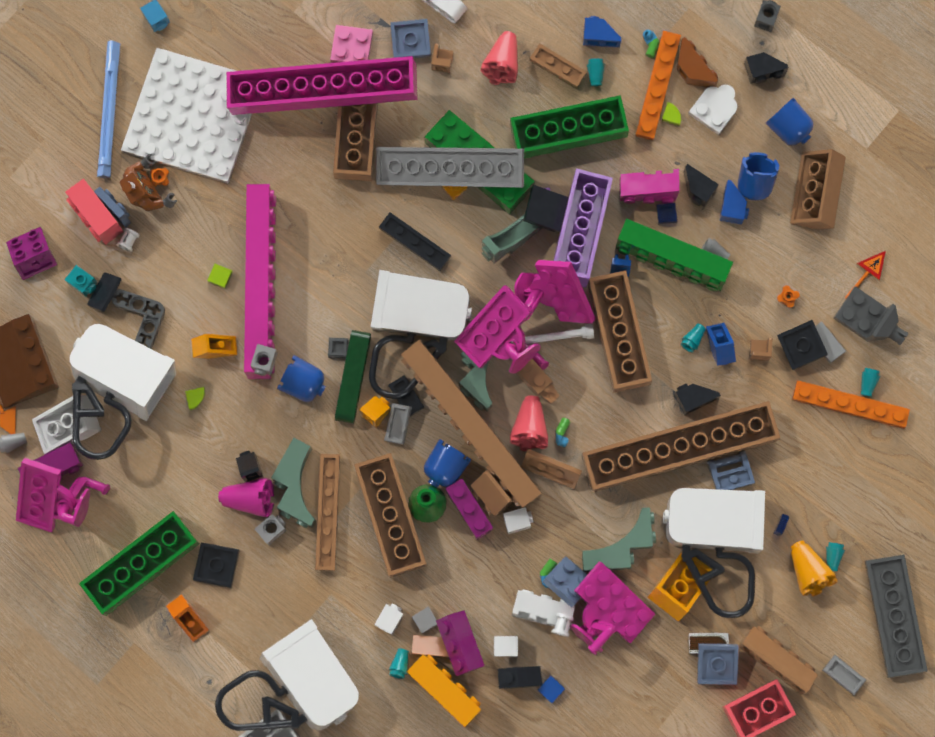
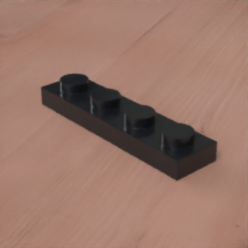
M389 212L379 226L381 231L438 271H441L451 258L448 252L391 212Z

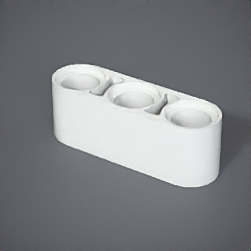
M422 0L452 23H456L467 10L466 5L460 0Z

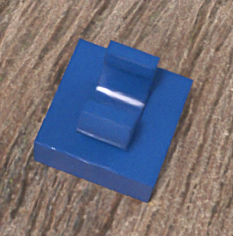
M615 254V257L612 258L610 274L626 271L629 277L631 268L629 256L626 255L625 259H618V254Z

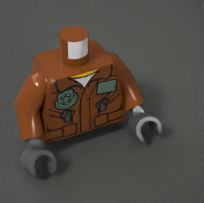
M151 154L145 156L141 163L137 162L125 169L123 179L119 183L132 205L143 208L145 211L163 208L164 205L172 208L177 200H171L174 194L169 193L162 200L147 172L143 170V168L149 169L155 164L156 161L152 163L148 161V158L152 156Z

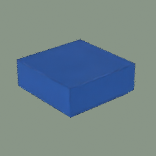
M552 676L538 688V691L551 704L565 690Z

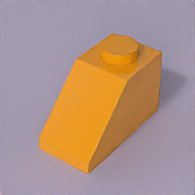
M203 334L191 339L193 358L210 359L237 355L236 336Z
M375 395L361 407V416L377 428L390 413V403L382 396L379 399Z

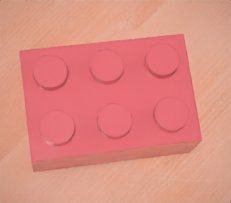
M84 178L65 192L68 195L67 202L98 242L102 240L106 245L123 233L118 222Z
M778 679L722 706L737 737H754L796 715Z

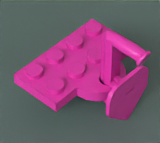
M538 260L535 267L539 274L521 273L516 280L514 286L515 294L532 312H534L540 302L546 306L554 307L559 321L593 324L596 318L572 262Z
M504 285L454 340L479 368H483L493 356L504 360L512 359L513 362L509 369L511 374L519 372L531 359L542 370L549 366V362L545 361L538 353L541 348L539 344L530 345L525 343V335L520 326L533 312L507 285Z
M24 458L21 462L16 521L51 533L55 528L56 519L80 527L89 507L90 489H85V487L98 490L105 495L110 490V485L87 477H78L68 490L60 485V469Z
M599 561L574 590L587 605L583 611V625L579 627L571 623L570 627L578 638L588 644V649L594 655H597V652L601 653L603 651L601 647L615 632L627 643L631 644L655 613L611 570Z

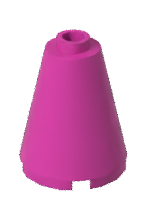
M268 478L226 486L218 494V500L224 507L262 517H269L273 510L274 503H270L271 497H274V486L272 480Z

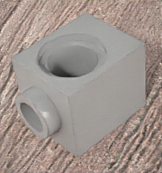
M257 344L251 363V368L255 370V374L261 376L272 374L278 354L276 349ZM262 357H267L269 359L268 363L263 366L259 365V360Z
M273 514L255 528L256 532L268 545L272 544L287 531L283 527L286 523L279 515L275 517ZM270 524H276L277 530L274 533H268L267 527Z

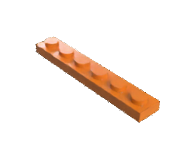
M663 30L635 135L637 137L654 140L681 38L680 34Z
M798 380L796 381L792 397L794 401L903 429L906 428L910 412L908 408Z

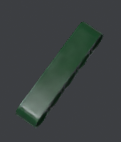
M351 331L335 412V421L351 424L355 422L371 333Z

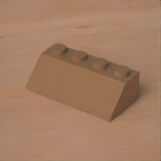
M833 149L802 152L790 224L813 229H834L846 156Z
M753 626L738 645L739 648L799 694L807 693L818 676L814 672L816 669L808 663L803 664L798 660L800 657L791 650L787 652L783 649L784 645L777 639L771 640L767 637L768 633L759 626L757 628Z

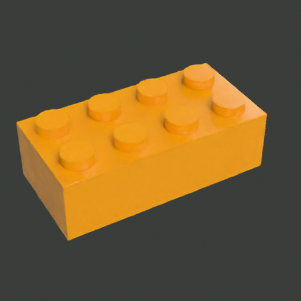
M423 654L407 673L466 728L481 712L479 708L481 703L473 696L469 698L465 694L466 689L459 682L455 685L450 680L452 676L444 668L439 670L436 667L438 662L432 656L428 655L426 657Z

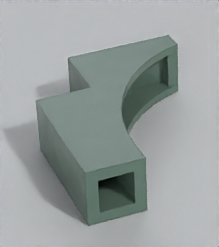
M523 215L502 231L485 237L482 240V255L488 262L491 260L495 264L508 252L511 254L542 228L523 221Z
M463 351L461 353L463 358L461 361L468 368L472 366L473 369L459 382L460 390L467 398L470 396L475 400L473 403L481 411L484 409L488 412L492 407V401L486 387V371L489 361L483 368H479Z
M293 438L271 477L276 487L282 490L285 487L287 488L277 509L281 511L279 513L281 516L287 519L293 517L298 520L296 522L298 525L306 529L308 526L313 528L316 520L307 510L301 491L303 468L312 448L302 441Z
M642 508L633 529L613 545L596 550L582 551L583 571L590 572L599 561L609 570L630 569L631 564H634V554L630 553V550L652 549L653 544L656 543V533L652 532L651 524H655L654 512L650 513V508Z

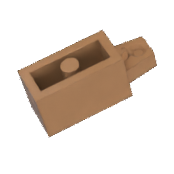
M533 359L516 373L535 396H541L549 404L554 403L559 398V394L552 385L553 381Z

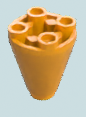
M799 541L790 547L799 591L803 596L809 594L812 597L817 596L823 592V588L833 586L838 582L834 571L805 541Z

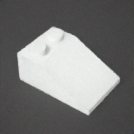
M81 395V409H94L88 396ZM73 396L32 419L44 454L70 442L73 444ZM80 417V441L101 431L97 417Z

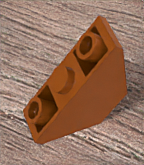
M686 37L682 38L676 68L678 73L689 85L707 88L716 87L718 83L716 72L713 69H709L706 65L707 61L702 55L699 56L694 43L691 40L688 41Z

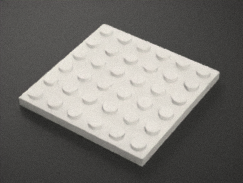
M156 48L121 151L139 158H144L151 154L152 156L148 158L150 161H156V163L229 184L252 114L232 115L227 109L226 72L235 70Z

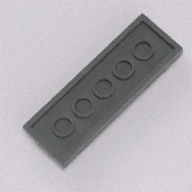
M905 555L865 561L887 678L927 672Z

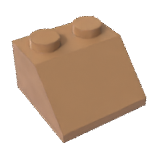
M488 470L483 472L471 485L473 488L471 493L477 500L481 499L485 503L483 508L489 516L493 514L497 517L514 503Z

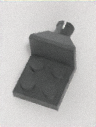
M856 286L853 287L833 319L867 342L884 340L888 337L898 345H901L909 334L897 325L899 319L896 305L891 304L889 307H885Z

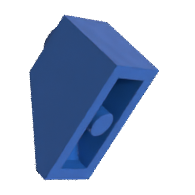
M597 16L585 18L583 45L620 48L621 37L604 19H600Z
M727 180L719 221L742 225L744 219H748L749 208H746L747 201L732 180Z
M725 323L706 326L712 355L717 366L736 362L734 342Z

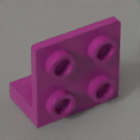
M41 227L30 230L6 242L13 264L22 280L57 265Z

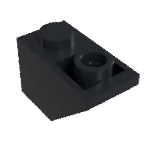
M765 52L748 56L744 62L750 84L755 82L756 84H761L773 77L774 79L782 78L789 68L788 64Z

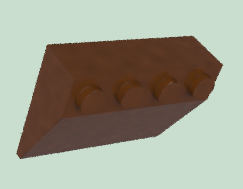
M26 314L0 326V398L4 408L6 409L59 388L34 318L30 314Z

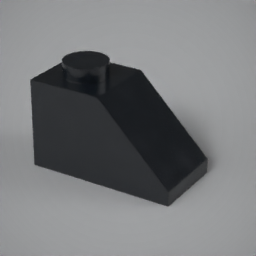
M687 163L684 169L688 196L695 205L705 207L716 192L719 184Z
M687 383L677 388L678 391L674 394L684 416L718 400L721 396L717 391L696 384L688 386Z
M245 451L239 454L240 457L236 458L240 476L245 482L263 476L255 452Z
M541 666L498 669L499 689L542 686Z

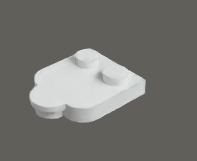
M721 85L719 88L714 86L708 87L688 114L719 135L737 110L733 87L730 85Z

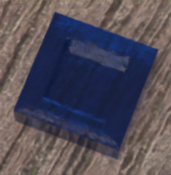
M675 203L656 205L658 224L677 223Z
M780 515L773 534L778 536L783 534L790 518L788 515Z

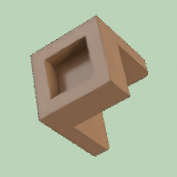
M435 43L431 63L432 70L450 73L453 51L439 49V44Z
M768 338L767 341L751 339L750 360L769 361L772 357L773 338Z

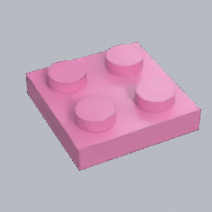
M336 25L330 61L337 63L369 60L373 30Z

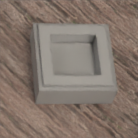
M429 607L412 616L422 634L437 625L436 618Z

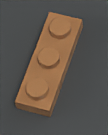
M540 43L529 61L576 89L587 74V71Z
M531 449L527 450L521 465L526 470L572 489H575L582 470Z

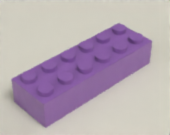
M576 168L553 261L572 262L581 286L586 288L590 279L613 178Z

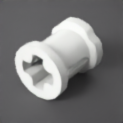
M124 228V234L116 245L132 252V246L140 234L129 228Z
M557 613L556 616L558 618L552 633L569 637V626L574 618Z

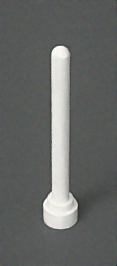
M585 324L581 329L527 336L525 337V343L532 344L581 336L586 339H593V324Z

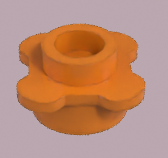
M154 168L150 171L151 181L155 187L157 185L167 186L169 184L167 177L169 171L167 168Z
M786 285L782 288V293L777 296V300L787 305L788 308H792L800 294Z

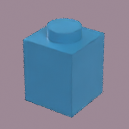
M153 0L140 8L154 32L165 29L170 23L168 16L157 0Z

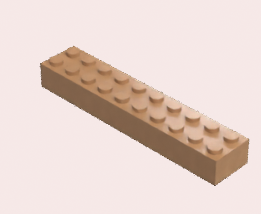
M418 340L401 354L403 356L401 360L407 369L410 370L412 368L415 371L414 378L419 384L422 385L424 383L428 389L425 391L432 400H438L440 403L438 408L444 415L449 414L452 418L450 423L456 430L461 429L464 433L462 436L464 441L469 446L473 444L476 448L474 451L476 456L481 461L484 459L488 463L486 468L492 476L497 475L500 478L499 485L505 492L507 490L513 495L511 500L517 507L521 505L524 508L542 493L422 341Z
M767 401L582 453V460L592 493L774 443L781 437L770 402Z

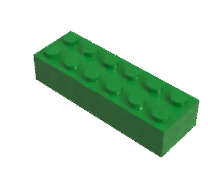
M621 95L510 118V128L515 149H524V159L627 138L629 133Z
M448 110L424 136L425 144L432 148H495L451 110ZM524 173V187L477 188L510 215L530 193L535 181Z
M627 218L615 248L623 255H633L640 262H650L657 269L664 270L665 268L677 277H687L690 282L704 284L707 289L715 292L722 290L733 264V261Z
M172 511L82 580L79 585L100 613L107 616L197 547L199 542L180 517Z

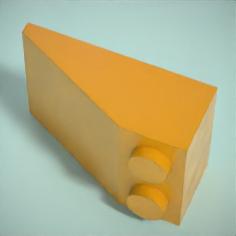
M682 552L647 597L678 622L688 613L701 594L686 563L680 557ZM692 558L700 575L712 570L698 558Z

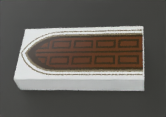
M728 633L688 634L689 654H698V643L729 644Z

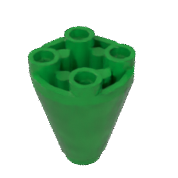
M424 484L414 489L408 501V507L413 517L425 523H431L444 515L447 504L445 494L441 489L430 484ZM423 496H430V501L424 502Z

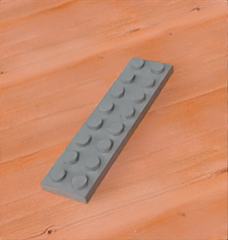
M376 147V185L524 187V149Z

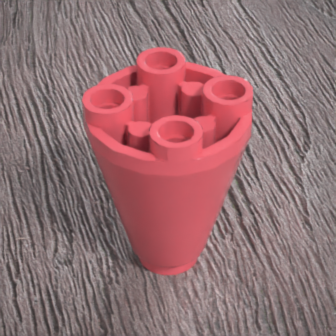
M505 31L499 36L481 65L480 71L490 79L489 82L493 85L516 82L518 74L516 35L509 31Z
M533 395L526 396L522 402L510 434V443L520 447V450L527 452L528 449H546L548 447V433L540 398Z

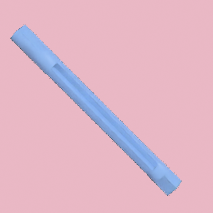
M116 41L107 42L97 171V177L104 179L110 178L120 54V43Z

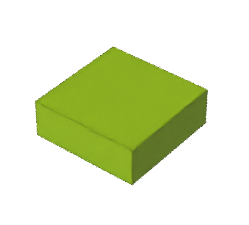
M214 264L207 281L226 289L233 271Z

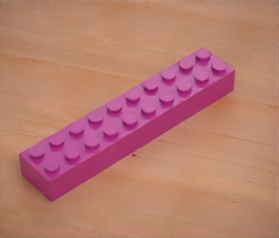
M413 56L226 72L227 109L232 115L418 100L417 67Z
M247 184L244 373L248 379H271L270 374H266V376L255 374V370L251 368V363L257 344L275 349L272 336H275V325H273L272 317H275V306H273L272 299H275V287L272 280L276 279V271L272 262H276V251L273 243H276V232H274L273 225H276V214H274L273 207H276V195L274 190H271L270 184ZM262 357L259 360V365H266L269 359ZM275 364L273 367L272 374L275 373Z

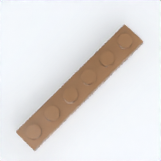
M320 454L316 571H335L340 454Z

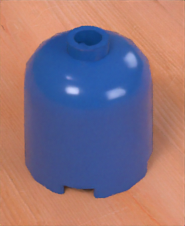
M794 98L766 122L767 126L784 143L790 146L797 145L800 142L802 144L807 142L811 138L809 134L814 127L810 116Z
M754 152L750 153L748 157L742 158L737 188L749 200L759 201L766 199L773 190L779 171V163L776 159L773 162L767 158V154Z
M294 355L292 360L295 362L288 365L280 380L283 382V385L279 384L277 390L301 401L310 402L317 395H322L326 387L323 385L324 374L319 368Z
M441 439L438 440L424 464V473L430 478L428 482L436 488L439 485L449 487L457 482L472 460L468 456L464 459L465 455L447 443L443 446L444 441Z

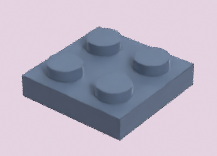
M427 19L390 22L394 58L413 56V58L431 57Z
M98 187L94 192L101 202L125 228L131 224L128 218L130 215L126 208L120 202L118 203L107 189L104 191L101 187Z
M565 556L542 582L572 608L581 598L574 590L587 574Z
M698 643L697 683L737 685L738 644Z

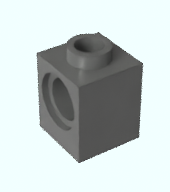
M763 0L754 27L772 32L781 6L777 5L774 1ZM764 12L771 13L772 17H766Z

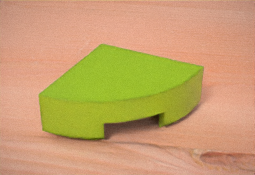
M667 102L662 121L680 126L681 115L675 105Z
M204 387L185 391L189 410L197 408L205 396Z

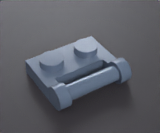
M745 450L740 451L737 455L716 461L713 459L707 461L715 489L734 490L755 484ZM740 461L742 463V467L720 473L716 469Z

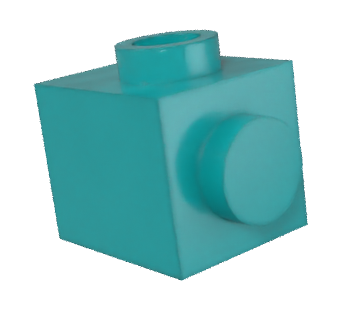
M77 265L65 278V281L85 297L88 294H92L97 286L96 279Z

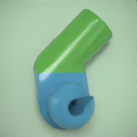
M645 30L643 38L648 45L645 55L649 58H654L659 46V40L653 31Z
M562 418L556 428L555 443L563 448L567 446L569 441L567 437H564L570 425V420L567 418Z
M549 559L540 571L541 582L557 566V563L552 559Z

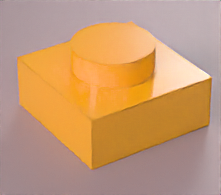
M441 186L453 200L468 189V186Z

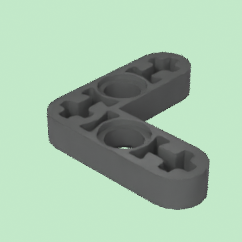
M116 290L111 299L116 307L144 316L135 341L143 344L145 338L141 337L142 334L150 337L151 340L147 338L145 344L148 348L152 349L165 315L164 306L158 301L125 290ZM123 294V297L129 300V307H127L128 303L125 301L118 303L116 297H120ZM136 300L143 301L144 304L141 309H134L133 303ZM148 303H150L149 307L153 309H156V307L159 306V310L161 312H157L156 315H154L152 310L147 309ZM149 323L155 326L152 333H146L144 330L145 326Z

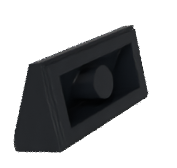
M104 272L87 305L98 312H105L121 282V278Z

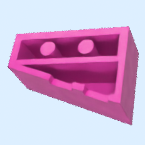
M673 169V173L662 174V170L656 171V174H645L644 172L620 174V201H624L626 204H633L635 201H643L645 204L662 201L664 204H670L677 200L680 191L679 169Z

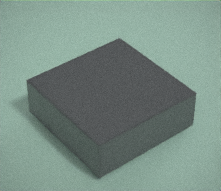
M329 337L328 357L346 358L348 338Z

